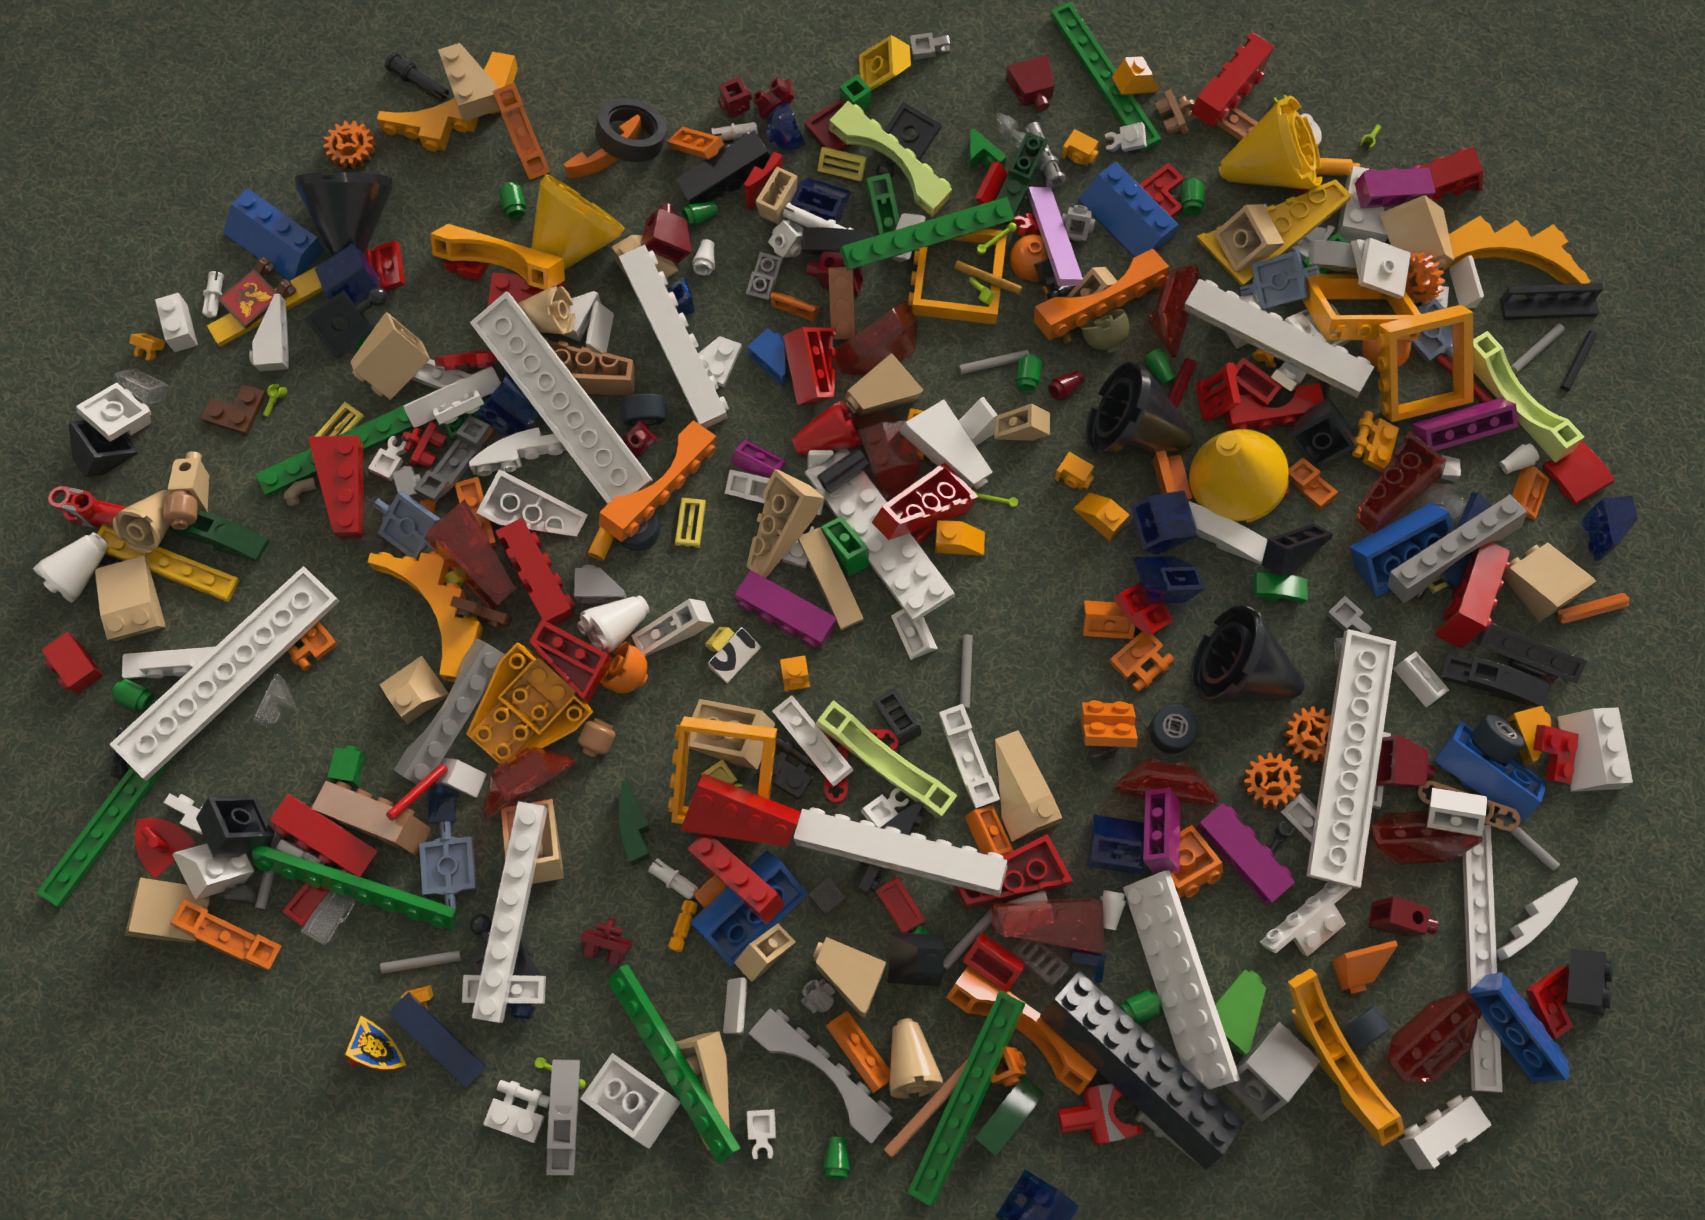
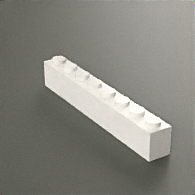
M643 245L619 256L621 265L698 424L707 428L727 419L726 411L729 410L727 402L723 396L719 398L716 392L719 386L714 376L709 377L706 368L709 367L704 355L699 356L695 349L699 346L693 333L689 335L685 328L689 325L683 312L678 314L675 308L678 302L674 293H668L665 287L668 285V281L663 271L659 273L655 265L658 264L653 250L648 252L646 246Z
M1198 280L1185 302L1184 311L1355 398L1359 396L1374 369V366L1370 365L1371 362L1360 356L1356 358L1348 354L1347 349L1338 345L1334 347L1326 343V339L1320 335L1314 334L1312 336L1304 332L1305 329L1298 324L1292 323L1290 325L1282 321L1283 318L1276 313L1270 312L1268 314L1262 311L1258 304L1251 301L1247 303L1239 299L1240 297L1232 291L1225 292L1219 289L1218 285L1210 280Z
M518 801L472 1018L503 1023L547 814L545 806Z
M818 808L802 809L794 835V841L798 846L1000 897L1007 870V860L1003 859V856L1000 854L988 852L985 855L977 853L978 850L970 846H962L961 849L951 846L952 844L945 840L937 839L936 842L926 840L925 836L918 833L906 835L900 833L901 831L894 827L882 829L875 827V824L869 821L861 820L860 823L850 821L849 817L842 814H835V817L826 815L823 810Z

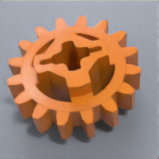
M344 121V126L341 127L335 124L336 130L329 129L330 137H324L326 144L323 147L328 159L332 160L335 166L341 164L343 169H346L348 165L355 169V164L357 163L364 166L363 160L370 161L369 153H375L373 146L376 144L370 129H366L363 123L358 127L356 121H353L351 125Z
M1413 252L1410 255L1405 291L1410 299L1414 297L1416 304L1421 301L1423 304H1426L1437 298L1439 293L1444 290L1440 286L1445 283V280L1440 278L1444 271L1438 270L1437 267L1440 263H1433V256L1426 258L1425 252L1420 254Z
M1311 706L1308 712L1305 708H1301L1298 714L1294 713L1290 717L1292 721H1288L1285 724V727L1290 729L1284 733V737L1290 738L1286 746H1293L1295 748L1292 752L1293 755L1298 752L1301 753L1302 761L1307 757H1310L1311 763L1317 761L1318 758L1321 761L1325 759V736L1329 733L1331 714L1326 717L1324 715L1325 709L1323 708L1318 713L1314 706ZM1300 723L1301 732L1297 735V728ZM1309 732L1316 733L1317 737L1310 736Z
M1268 753L1267 759L1259 755L1258 763L1250 762L1249 767L1251 770H1245L1247 779L1244 780V786L1249 787L1247 789L1248 796L1255 795L1253 801L1255 804L1261 800L1263 801V808H1266L1270 803L1274 809H1277L1278 803L1286 807L1288 804L1287 799L1292 801L1296 799L1294 792H1300L1301 786L1297 783L1301 782V775H1295L1298 772V766L1290 767L1292 761L1290 758L1284 762L1282 761V754L1279 753L1277 758H1273L1272 754ZM1286 774L1289 776L1290 786L1284 780ZM1256 776L1261 781L1259 788L1255 783ZM1274 778H1277V782L1273 781L1268 784V779L1272 781Z

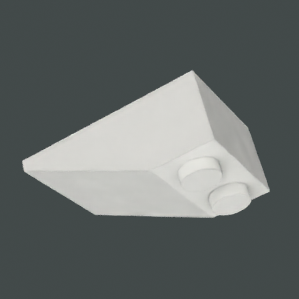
M613 1053L580 1098L648 1149H650L681 1103Z

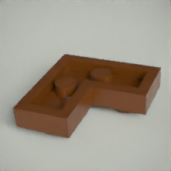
M242 384L233 404L210 398L201 420L248 436L267 393L265 390Z
M453 596L450 606L457 609L456 614L468 618L472 616L476 619L479 617L486 619L487 625L501 629L502 625L509 627L513 618L505 613L483 607L475 602Z

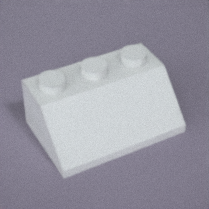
M1619 708L1590 709L1557 717L1559 729L1579 734L1574 774L1571 784H1569L1571 792L1622 789L1633 783Z

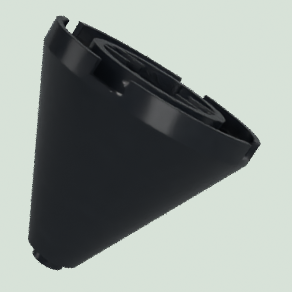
M336 172V174L329 175L309 173L295 176V188L336 264L341 265V269H356V264H361L392 191V177L388 179L386 175L356 172Z
M1126 362L1112 372L1098 392V395L1103 396L1098 409L1091 408L1088 417L1086 441L1092 452L1103 457L1156 453L1164 450L1166 452L1183 451L1192 445L1194 441L1193 430L1147 368L1137 363Z
M1241 605L1226 610L1213 622L1218 626L1212 635L1204 634L1201 639L1191 670L1192 688L1198 690L1197 696L1200 699L1212 704L1290 700L1302 694L1304 690L1303 677L1256 611Z

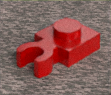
M1027 213L1024 217H1014L1012 223L1019 227L1016 232L1018 235H1025L1027 232H1030L1031 234L1041 236L1034 213Z
M478 261L444 262L446 271H457L458 276L480 280L490 265L489 263Z

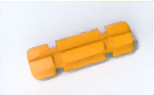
M690 900L683 902L682 913H679L673 930L674 937H671L668 944L671 950L676 952L683 950L684 938H687L690 922L693 920L692 915H695L698 907L697 903Z

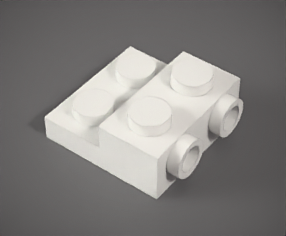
M118 383L113 384L76 406L77 413L109 441L114 440L125 432L133 435L151 424V411L148 406L136 400L130 390L124 389Z

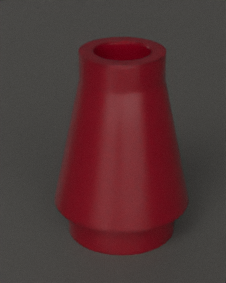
M1076 370L1073 373L1054 378L1048 385L1049 393L1057 401L1065 400L1079 385L1084 383V377L1080 371Z

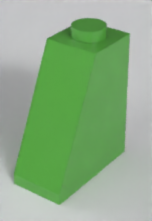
M1246 969L1238 974L1215 1002L1228 1045L1241 1057L1247 1055L1251 1050L1266 987L1262 984V978L1251 970L1248 972Z

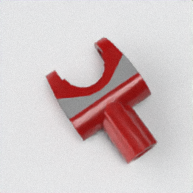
M65 486L54 488L48 497L49 503L54 508L63 511L67 520L100 529L102 525L113 526L114 517L120 510L126 508L125 506L98 501L87 491ZM59 493H66L64 501L55 503V497Z
M1113 1084L1085 1088L1083 1090L1085 1105L1057 1109L1061 1133L1067 1134L1091 1130L1093 1145L1122 1140L1143 1132L1142 1125L1132 1126L1131 1124H1124L1116 1118L1114 1104L1123 1094Z

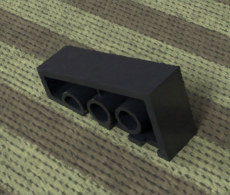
M753 130L742 135L739 140L731 145L724 146L714 157L704 159L696 167L684 171L676 180L690 204L711 202L722 197V192L725 190L732 192L741 188L742 183L748 179L753 168L756 166L763 170L771 156L756 131Z

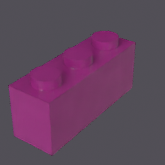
M1411 167L1399 170L1397 168H1390L1381 171L1369 169L1364 171L1354 183L1360 208L1399 206L1424 195L1431 199L1436 193L1430 168Z
M1171 788L1145 791L1143 861L1154 875L1170 870V873L1179 872L1181 802Z

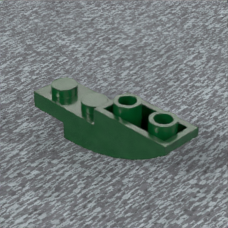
M1030 132L1026 133L996 199L1008 197L1014 217L1026 197L1028 188L1033 181L1048 143L1047 139Z
M197 510L196 522L189 525L186 529H174L172 525L168 528L172 534L210 544L218 551L256 562L259 561L270 542L267 538L243 526Z

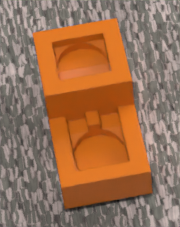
M1301 458L1288 469V479L1319 511L1338 496V491L1320 477L1321 471L1306 459Z

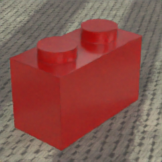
M1243 357L1236 366L1238 369L1236 381L1239 394H1250L1257 403L1268 407L1279 393L1282 385Z
M66 632L42 649V652L47 657L44 660L45 664L51 671H57L60 675L57 680L66 691L71 689L79 694L103 676L77 638L69 632Z
M982 932L963 959L965 964L1006 992H1008L1018 978L1025 964L1023 960Z

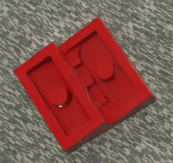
M773 152L763 170L756 166L753 168L744 184L747 209L751 210L757 207L756 200L775 168L783 169L781 154Z
M1582 441L1572 453L1556 463L1550 459L1543 464V470L1559 484L1558 490L1574 505L1586 500L1615 481L1601 459Z
M1142 582L1113 597L1124 615L1147 635H1151L1173 622L1162 599L1153 603Z

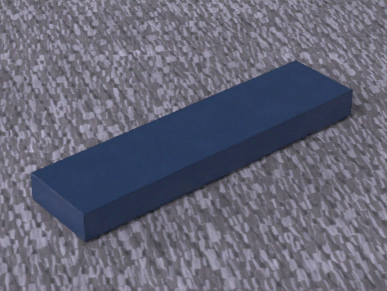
M1479 492L1471 493L1457 528L1492 506ZM1473 551L1439 575L1451 588L1459 587Z
M410 992L388 1012L393 1019L466 1088L486 1068V1065Z

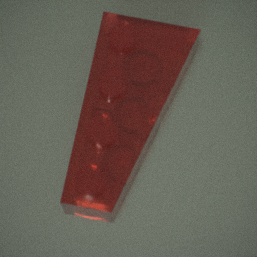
M1409 431L1388 465L1382 470L1378 480L1360 503L1356 520L1372 534L1381 530L1443 476L1447 460Z
M465 499L427 531L424 539L490 609L495 610L515 591L516 588Z
M1098 898L991 903L992 927L998 934L1105 954L1103 901Z

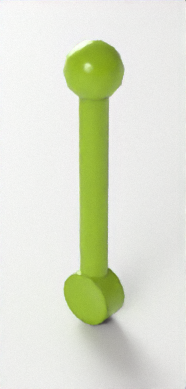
M1009 223L1004 231L984 245H978L977 253L980 255L985 254L988 247L1009 232H1014L1017 228L1016 224Z
M972 490L979 499L1009 504L1010 507L1018 505V499L1015 497L1004 499L979 494Z
M539 1057L535 1060L537 1068H545L552 1072V1066L546 1063L544 1058ZM579 1079V1090H581L586 1085L583 1079Z

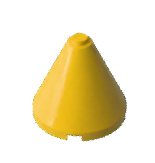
M1293 96L1279 100L1221 161L1219 173L1222 179L1232 183L1308 190L1321 185L1322 176L1316 178V171L1322 169L1315 136L1307 116L1301 117L1296 110L1301 108V105Z
M545 174L540 181L531 249L564 258V270L618 239L623 233L624 227L593 202L591 203L580 196V193L548 174Z
M1236 429L1214 436L1198 450L1191 463L1189 483L1193 497L1198 505L1233 521L1246 520V523L1266 516L1281 502L1288 488L1289 468L1285 454L1273 439L1258 431Z

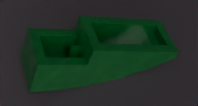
M626 779L622 781L619 796V825L628 860L634 866L651 858L641 836L642 833L650 829Z
M1023 1075L1020 1082L1014 1086L973 1139L993 1157H996L1039 1102L1044 1092Z

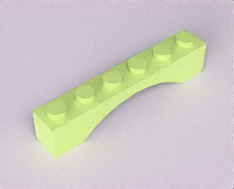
M847 101L830 119L829 130L845 144L869 147L893 160L909 180L915 203L932 217L951 198L952 189L948 181L944 178H938L929 165L918 161L910 149H904L895 136L885 133L876 120H870L865 116L864 111L858 105H852Z
M1488 331L1473 339V372L1497 399L1503 398L1516 404L1518 422L1555 463L1572 453L1584 438L1580 431L1569 419L1547 410L1528 394L1513 373L1503 347Z
M834 700L815 724L817 727L916 803H922L923 808L937 819L943 816L957 797L954 792L937 779L923 772L889 748Z

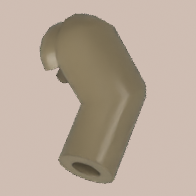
M315 478L294 482L284 493L287 505H298L300 502L298 496L301 493L317 489Z

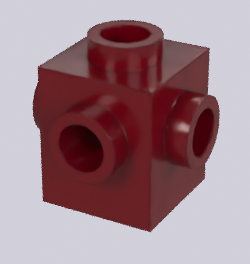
M740 77L719 84L720 97L717 98L722 111L726 110L729 118L741 116L750 110L752 95L749 88L744 86Z

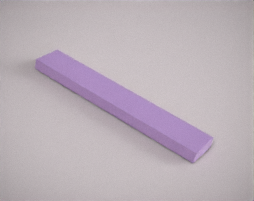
M1029 187L1027 195L1058 286H1081L1083 278L1051 187Z

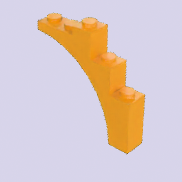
M492 52L484 68V71L499 88L512 84L518 70L515 56ZM455 97L429 109L403 113L379 111L377 116L379 126L386 134H401L413 140L419 138L422 146L432 152L437 150L445 151L452 128L462 133L467 131L474 132L479 117L463 121ZM500 110L492 112L490 114H495L496 112L500 113Z
M1479 216L1449 234L1454 261L1446 263L1447 265L1442 267L1444 270L1472 255L1473 259L1503 258L1530 264L1547 272L1563 284H1589L1591 282L1587 274L1573 261L1572 256L1563 249L1568 241L1554 224L1531 237L1528 230L1518 220L1495 233L1491 225Z
M434 551L429 552V554L421 552L418 561L408 556H404L403 559L395 558L386 552H379V554L370 553L368 564L373 570L392 575L408 583L430 604L437 617L442 636V660L439 674L444 681L455 682L464 656L476 638L481 639L483 627L478 619L472 616L471 618L465 616L461 618V615L456 614L457 609L450 606L453 596L466 600V595L461 587L456 584L447 583L444 586L445 575L448 573L450 565L446 557L441 553L436 554Z
M1310 968L1288 981L1295 1009L1291 1010L1295 1026L1315 1048L1316 1056L1320 1060L1318 1064L1337 1084L1345 1107L1381 1146L1404 1134L1401 1115L1371 1080L1339 1029L1322 992L1317 974Z

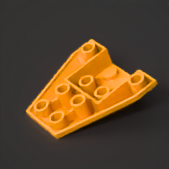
M517 642L499 661L466 734L503 768H506L576 731L593 713V710L540 655Z

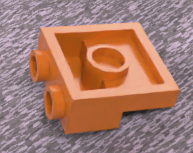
M1096 700L1082 702L1080 721L1085 745L1137 747L1138 737L1135 729L1136 716L1133 704L1121 701L1102 703Z
M1193 825L1180 831L1179 872L1171 873L1178 897L1181 898L1185 895L1189 898L1194 896L1199 891V887L1206 882L1210 885L1216 883L1221 878V873H1223L1222 861Z

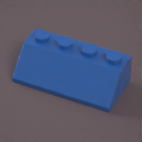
M1114 162L1098 174L1078 199L1084 207L1088 208V211H1092L1091 215L1133 257L1152 248L1158 251L1175 237L1179 225L1117 162Z
M247 188L232 203L223 231L224 235L256 258L266 257L274 266V271L290 281L303 274L324 252L320 241L315 235Z
M1429 503L1349 546L1354 566L1375 597L1391 590L1388 587V581L1392 570L1442 539L1447 529L1453 531L1450 513L1433 503Z
M1460 721L1437 753L1434 761L1437 762L1443 771L1451 772L1459 778V781L1465 787L1473 788L1481 796H1486L1487 800L1515 809L1520 815V823L1522 824L1542 802L1547 782L1514 758L1509 763H1501L1487 756L1477 747L1472 739L1474 729ZM1508 811L1506 816L1512 820H1516L1512 817V812Z
M768 850L749 866L755 874L779 894L785 904L767 925L748 909L729 887L721 892L690 922L731 968L735 965L736 959L751 942L778 924L808 895L782 861Z
M1502 972L1485 975L1466 993L1531 1082L1567 1080L1569 1077V1062L1562 1053V1049L1546 1032L1542 1022L1537 1020L1531 1012L1528 1003L1520 997L1509 978Z

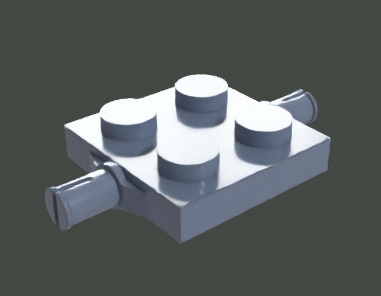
M1296 250L1252 263L1253 283L1241 286L1240 290H1242V296L1256 293L1261 310L1274 308L1309 298L1306 285L1307 277L1319 275L1320 270L1318 269L1320 268L1318 264L1305 268L1302 265L1300 251Z
M1436 298L1426 305L1417 307L1421 314L1445 309ZM1452 324L1422 331L1419 334L1418 340L1411 341V346L1427 364L1437 356L1445 353L1453 361Z
M404 492L397 493L393 503L389 506L381 501V499H377L374 502L373 507L383 514V521L378 534L407 556L419 560L421 552L424 553L427 547L436 552V554L443 551L444 546L433 539L434 532L441 519Z
M445 821V823H439L441 838L432 842L419 843L422 895L445 896V905L456 908V894L462 891L477 890L474 840L472 836L463 838L452 837L451 822Z

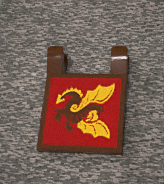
M266 257L260 258L253 270L218 298L219 302L245 329L249 328L266 313L274 294H280L283 298H287L296 293V288L288 279L282 280L276 291L266 282L262 276L274 271V266Z

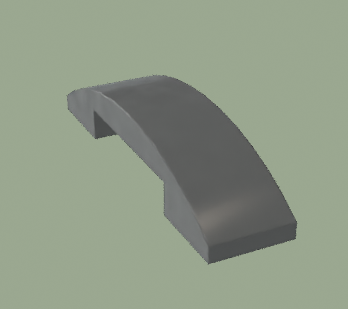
M469 415L456 432L457 440L432 472L427 470L415 486L414 491L435 502L450 491L470 467L469 461L480 451L491 428L490 425Z

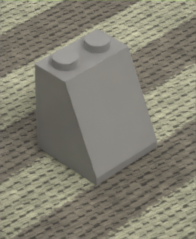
M1279 1022L1236 1065L1240 1080L1225 1086L1255 1116L1263 1121L1290 1101L1320 1060L1288 1028Z

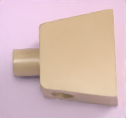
M779 167L775 168L756 200L757 209L761 217L778 225L785 219L783 212L784 209L788 210L786 205L788 203L793 205L796 200L797 175Z
M198 452L186 453V459H176L174 461L168 491L170 494L173 491L189 492L197 500L198 510L207 512L209 474L201 462V454Z

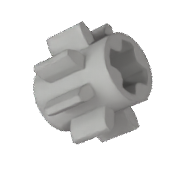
M824 979L820 981L811 980L804 986L802 993L805 997L801 1002L813 1014L816 1011L825 1012L830 1009L834 1002V998L831 995L835 993V990L829 983H826Z

